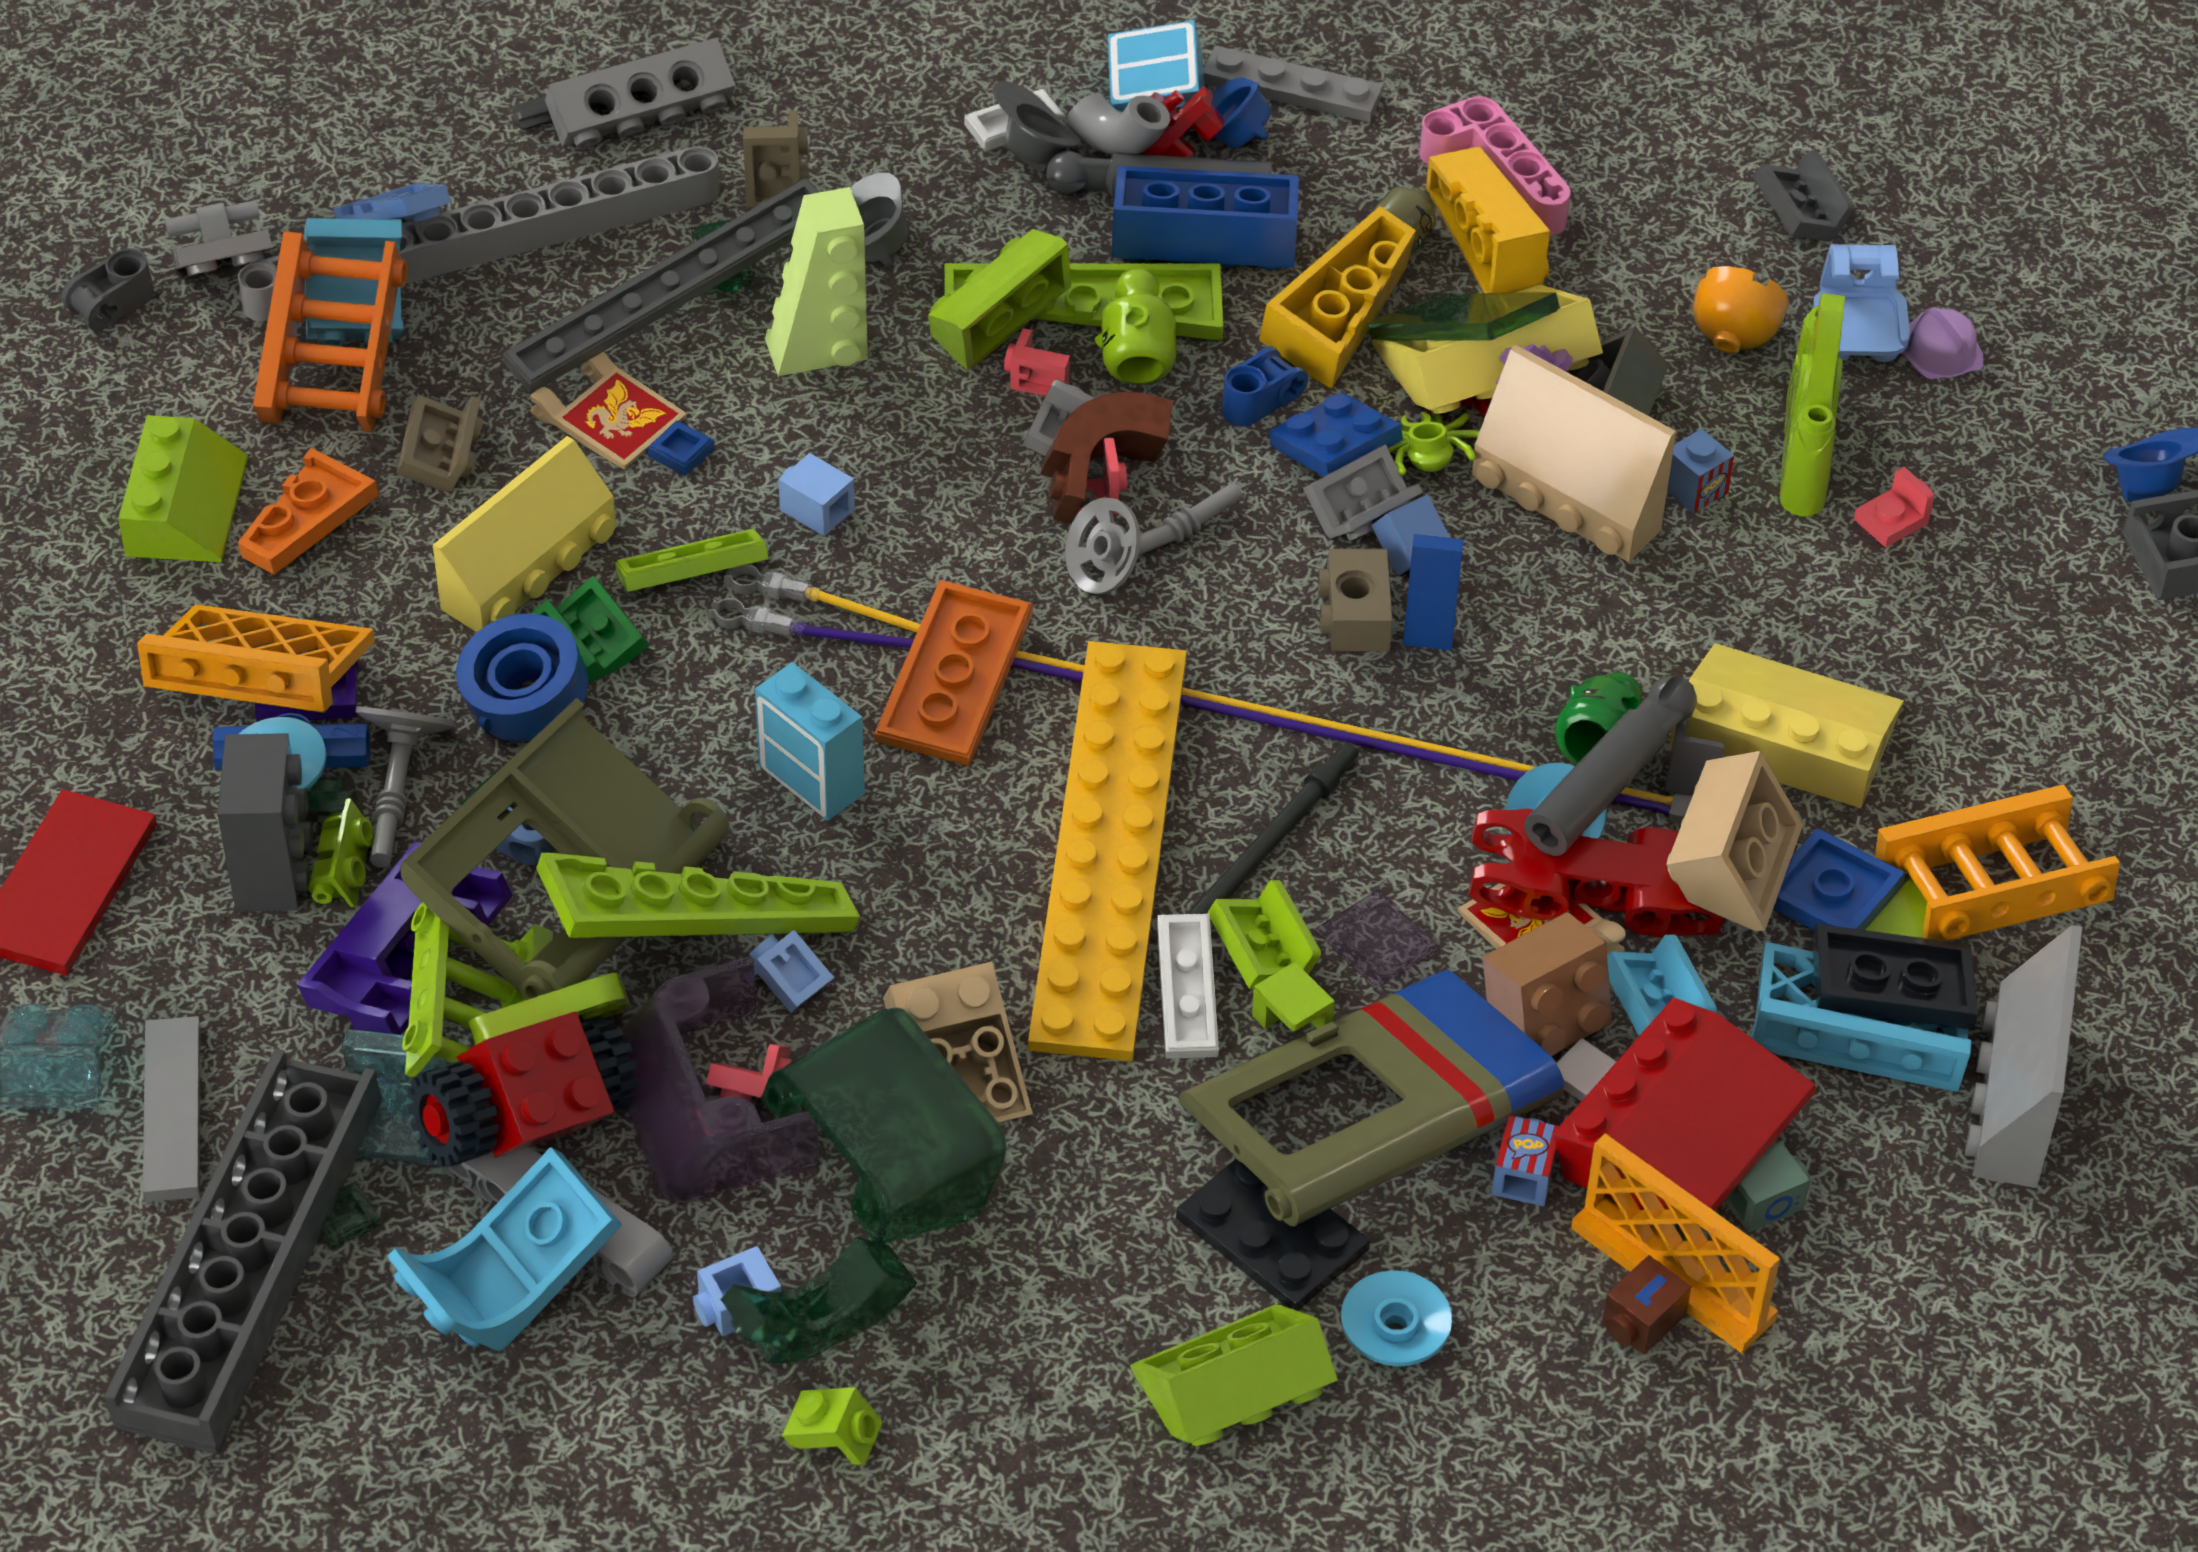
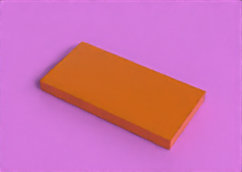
M939 580L875 730V742L970 766L1033 615V603Z

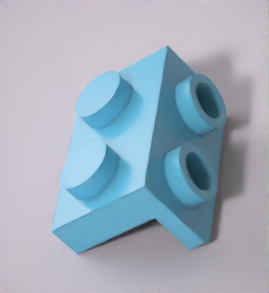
M1665 935L1652 953L1611 951L1607 956L1609 981L1639 1036L1673 997L1717 1013L1715 1003L1676 935Z

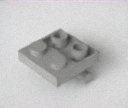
M256 200L225 207L223 202L195 208L196 213L165 219L168 237L197 231L201 233L203 243L178 248L171 252L175 269L186 267L188 276L215 271L218 269L216 260L231 257L233 267L264 259L262 251L272 248L268 229L234 237L231 235L230 224L260 218Z

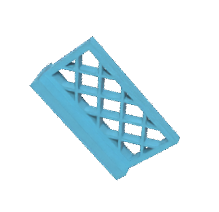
M1765 942L1761 959L1755 1022L1751 1033L1752 1039L1773 1054L1950 1091H1959L1971 1052V1040L1968 1039V1029L1942 1027L1903 1020H1892L1895 1023L1892 1024L1878 1021L1882 1019L1881 1017L1839 1013L1817 1008L1816 999L1812 1001L1799 989L1811 983L1815 986L1813 951ZM1775 962L1794 966L1800 973L1787 978L1773 964ZM1785 995L1791 1002L1777 1000L1776 998ZM1939 1027V1028H1941L1947 1035H1945V1034H1940V1033H1935V1032H1930V1031H1932V1030H1934V1029H1936V1028Z

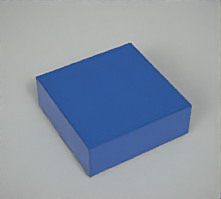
M678 420L647 447L648 457L684 476L690 473L715 449L714 439Z

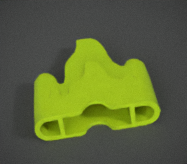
M1821 293L1819 305L1814 307L1804 318L1786 399L1785 441L1779 498L1785 510L1798 516L1815 515L1824 508L1836 437V414L1843 359L1839 358L1845 296Z

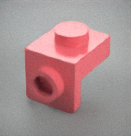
M770 1044L762 1072L725 1063H711L706 1084L720 1087V1098L739 1103L751 1104L752 1096L778 1099L781 1090L786 1091L789 1088L794 1072V1060L788 1059L790 1047Z

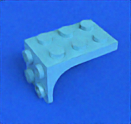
M550 1147L490 1212L458 1242L441 1251L427 1255H414L395 1247L387 1257L398 1270L393 1275L396 1282L415 1298L420 1297L428 1307L423 1314L433 1327L444 1335H449L451 1331L457 1333L466 1343L474 1348L482 1344L499 1352L506 1348L614 1235L622 1226V1223L561 1152Z

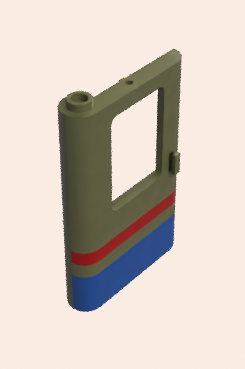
M1442 970L1181 1092L1179 1103L1233 1153L1239 1162H1242L1268 1187V1190L1265 1192V1201L1273 1217L1279 1221L1283 1220L1290 1226H1296L1506 1124L1508 1115L1521 1117L1560 1098L1564 1092V1082L1558 1065L1548 1052L1457 975L1449 970ZM1342 1054L1355 1056L1403 1099V1101L1292 1154H1281L1231 1108L1241 1101Z

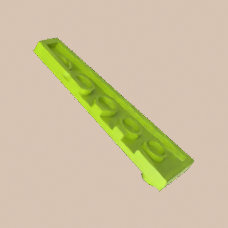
M945 263L944 295L955 293L965 284L967 277L976 268L982 265L988 266L990 263ZM1070 263L1071 287L1033 318L1101 327L1103 308L1112 300L1117 299L1115 287L1119 277L1128 270L1143 269L1155 276L1159 284L1158 297L1168 303L1174 313L1176 336L1223 340L1220 264Z
M550 852L541 853L536 867L569 938L790 933L793 930L797 933L854 932L860 918L842 882L775 875L762 876L756 873L733 871L729 879L715 878L711 874L703 872V868L687 866L683 867L681 874L656 872L654 863L634 861L632 869L606 867L605 858Z

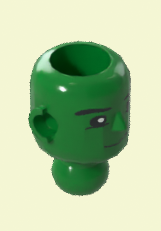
M1614 672L1606 676L1597 675L1584 680L1579 686L1572 685L1569 688L1570 697L1559 712L1554 730L1556 743L1560 751L1574 766L1627 711L1636 709L1642 703L1641 687L1631 675L1623 672Z

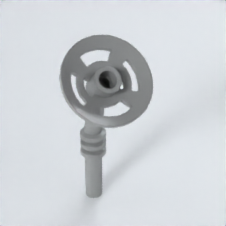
M1232 482L1192 508L1184 506L1180 509V512L1176 511L1171 517H1166L1163 520L1162 526L1141 534L1137 518L1127 504L1118 499L1108 497L1095 499L1079 511L1070 526L1065 545V560L1069 575L1076 582L1077 586L1092 594L1110 593L1120 587L1130 576L1136 565L1138 555L1173 541L1178 544L1183 542L1184 538H1189L1193 533L1199 532L1202 523L1243 498L1242 491L1236 483ZM1113 511L1118 512L1126 519L1130 527L1127 532L1122 526L1114 524ZM1097 518L1099 523L1091 530L1086 547H1083L1085 535L1090 525ZM1093 562L1096 568L1105 571L1102 582L1092 579L1084 565Z
M356 706L355 713L364 720L373 722L375 726L387 730V742H392L384 790L378 793L373 819L377 826L370 856L372 865L384 868L390 864L396 831L404 821L407 806V797L404 794L412 746H417L420 735H430L456 727L457 721L415 713Z

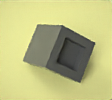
M1687 719L1676 725L1665 791L1693 796L1695 786L1699 781L1706 761L1723 758L1725 745L1722 742L1686 736Z

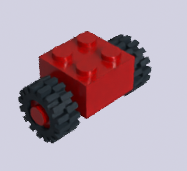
M576 1011L485 1039L458 1055V1061L419 1073L411 1080L410 1083L413 1088L408 1089L407 1097L413 1103L407 1106L408 1114L415 1117V1122L411 1123L413 1132L419 1131L421 1135L417 1142L421 1149L428 1147L427 1157L431 1161L437 1160L438 1166H447L448 1168L491 1152L497 1158L584 1129L616 1111L628 1108L632 1105L631 1101L636 1099L637 1092L633 1088L639 1086V1077L632 1074V1070L638 1069L636 1060H630L628 1055L629 1052L633 1051L629 1042L623 1044L622 1038L624 1033L620 1027L614 1029V1022L612 1020H604V1017L598 1016L580 1022Z

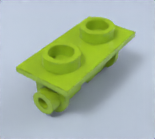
M351 798L345 801L343 813H331L322 823L317 854L322 860L315 861L308 886L312 899L317 903L327 904L332 901V898L343 897L350 907H356L359 889L366 881L364 865L368 847L373 845L374 830L370 820L362 815Z

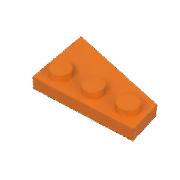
M310 448L303 457L305 466L298 475L290 474L281 485L284 493L275 504L265 506L238 541L242 558L275 575L377 498L379 491L376 481Z

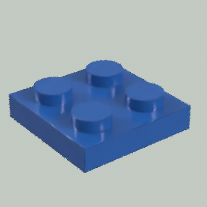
M1343 392L1329 396L1323 403L1302 414L1293 415L1285 423L1269 430L1270 442L1279 452L1323 477L1378 447L1386 445L1389 448L1403 440L1400 423Z
M1816 828L1792 856L1773 910L1814 931L1816 924L1865 930L1904 885L1905 872Z

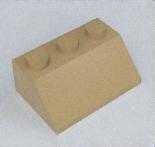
M1761 751L1706 761L1666 864L1671 879L1679 885L1688 902L1756 932L1766 930L1803 827L1801 820Z

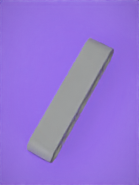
M527 1147L497 1158L491 1152L448 1168L447 1166L440 1168L448 1176L454 1173L465 1181L462 1184L464 1187L488 1203H491L493 1200L498 1203L543 1155ZM594 1190L622 1223V1226L595 1253L585 1267L613 1286L618 1282L630 1290L627 1293L628 1296L635 1297L673 1259L672 1248L667 1240L654 1228Z

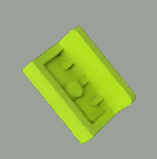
M1270 880L1258 899H1215L1207 914H1210V920L1249 989H1254L1256 984L1294 961L1309 975L1321 956L1320 948L1280 880Z

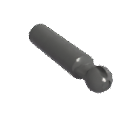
M1068 150L1059 152L1048 162L1047 182L1056 192L1066 196L1077 194L1081 190L1108 191L1111 198H1115L1118 166L1271 174L1272 162L1114 153L1110 159L1084 158L1079 153Z
M1668 675L1654 682L1647 698L1636 709L1627 711L1525 819L1524 828L1529 840L1546 854L1560 856L1565 853L1663 748L1666 736L1674 727L1692 716L1697 706V695L1693 685L1688 680L1675 675Z

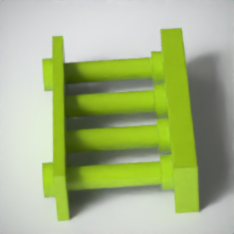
M423 902L416 909L411 922V930L415 932L409 1026L402 1042V1049L407 1051L405 1075L412 1078L416 1077L433 1057L453 1063L458 1061V1055L470 1049L468 1046L442 1036L443 1019L470 1029L468 1025L469 1020L486 1014V1012L446 997V979L501 1001L502 1008L526 1000L508 981L448 957V940L467 948H472ZM534 924L520 941L514 940L511 943L501 938L499 939L524 962H529L553 939V931Z

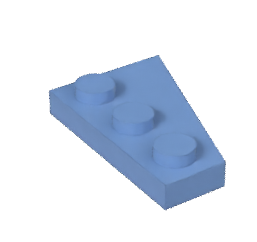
M418 182L333 208L336 219L405 218V221L414 219V222L440 215L439 206L449 204L451 200L446 185Z

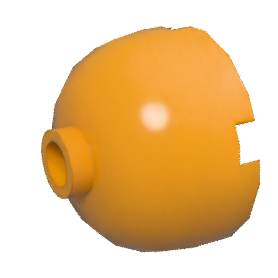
M1722 266L1708 269L1706 277L1701 276L1694 296L1693 312L1698 328L1713 342L1717 349L1726 353L1752 350L1767 344L1776 335L1789 305L1787 293L1776 282L1769 279L1767 286L1753 281L1756 272L1743 268Z

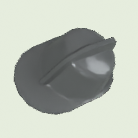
M1000 81L994 84L992 89L994 98L1009 116L1005 143L1017 158L1038 172L1044 173L1047 171V164L1053 156L1063 152L1066 147L1073 148L1080 145L1081 138L1070 126L1065 124L1036 94L1013 82Z
M878 172L864 177L850 189L864 223L865 261L876 262L880 260L885 266L890 267L894 265L895 252L908 240L910 228L903 211L902 187L899 179L891 173Z

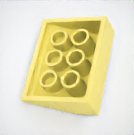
M1541 284L1371 339L1379 356L1416 405L1433 410L1435 414L1458 409L1461 406V400L1476 396V399L1493 397L1497 387L1496 382L1504 368V364L1500 361L1499 357L1506 348H1513L1515 345L1525 348L1535 344L1537 348L1545 345L1551 353L1560 349H1566L1573 358V362L1567 371L1582 368L1589 364L1588 358L1603 353L1590 299Z
M1714 643L1689 680L1697 695V706L1692 716L1688 718L1686 736L1722 742L1725 745L1723 757L1761 751L1779 783L1862 808L1904 700ZM1676 726L1672 730L1669 749L1671 750L1673 746Z

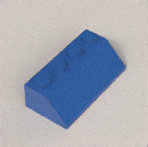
M1118 166L1113 207L1111 258H1123L1128 262L1134 263L1145 260L1169 261L1172 264H1190L1192 262L1220 264L1221 267L1225 268L1237 265L1260 266L1267 270H1278L1283 267L1294 268L1299 176Z

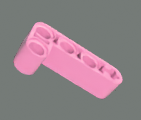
M1472 97L1431 111L1422 119L1419 152L1423 162L1428 165L1429 157L1480 146L1550 230L1549 236L1559 234L1566 228L1570 201L1569 186L1494 100L1487 97Z

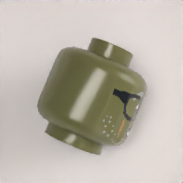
M1395 187L1388 191L1373 210L1375 211L1381 206L1416 230L1411 253L1421 246L1434 230L1437 222L1435 211L1432 208V199L1419 188Z

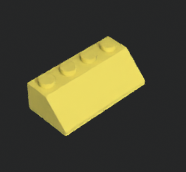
M566 436L433 544L441 610L475 632L480 631L486 625L500 618L514 615L516 610L530 598L536 599L546 591L549 582L564 570L570 571L574 569L585 552L596 543L602 544L606 542L616 528L614 496L574 439Z

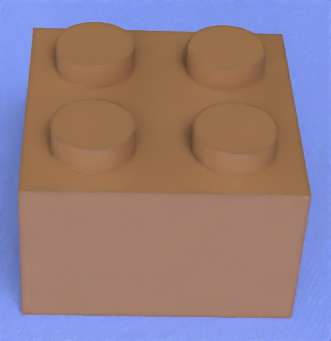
M1566 912L1483 956L1487 1002L1548 1052L1550 1056L1612 1023L1606 942L1570 913Z

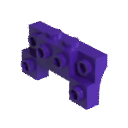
M417 841L413 843L297 984L308 1007L347 1016L356 1032L397 1041L409 1026L412 981L407 979L413 972L415 932L411 930V922L416 909L422 901L405 885L401 877L400 867L402 861L421 844V842ZM476 867L452 890V896L487 926L490 925L513 896L502 872Z

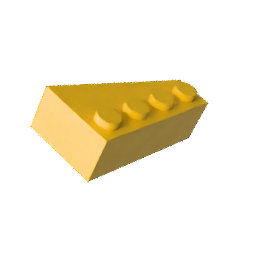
M1478 146L1429 157L1426 189L1487 301L1538 284L1544 285V279L1549 276L1547 252L1550 230L1481 147Z
M1379 206L1266 304L1259 341L1266 346L1274 347L1284 359L1296 367H1301L1310 377L1332 389L1405 272L1416 230Z

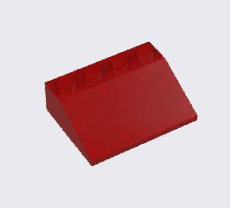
M1673 997L1553 1133L1563 1179L1588 1188L1594 1144L1604 1134H1607L1710 1209L1716 1211L1816 1093L1815 1084L1718 1013ZM1613 1164L1621 1179H1626L1622 1170ZM1605 1193V1196L1613 1198L1611 1193ZM1630 1193L1639 1209L1645 1210L1636 1194ZM1656 1195L1664 1210H1668L1669 1208L1665 1201Z

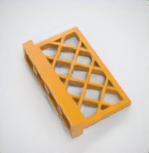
M195 604L163 636L146 634L137 644L143 687L324 713L333 704L331 687L370 648L375 639L374 630L371 628ZM201 623L210 624L206 626L197 627Z
M1604 1134L1595 1142L1585 1207L1572 1219L1571 1229L1629 1272L1648 1255L1653 1257L1692 1286L1687 1314L1743 1354L1777 1319L1778 1310L1770 1304L1780 1258L1607 1134ZM1613 1164L1622 1170L1626 1179H1621ZM1605 1193H1611L1613 1198L1605 1196ZM1630 1193L1636 1194L1645 1210L1639 1209ZM1656 1195L1665 1201L1669 1208L1668 1210H1664ZM1673 1224L1680 1226L1688 1241L1682 1240ZM1700 1226L1708 1231L1713 1241L1707 1240ZM1717 1255L1723 1256L1731 1272L1725 1271ZM1744 1258L1760 1268L1759 1272H1751Z

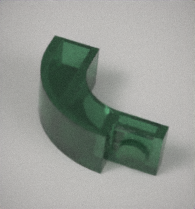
M856 1237L827 1270L802 1286L783 1292H768L733 1284L720 1300L733 1317L731 1324L734 1330L745 1340L755 1343L768 1363L788 1364L809 1360L875 1326L894 1310L918 1283L890 1245Z

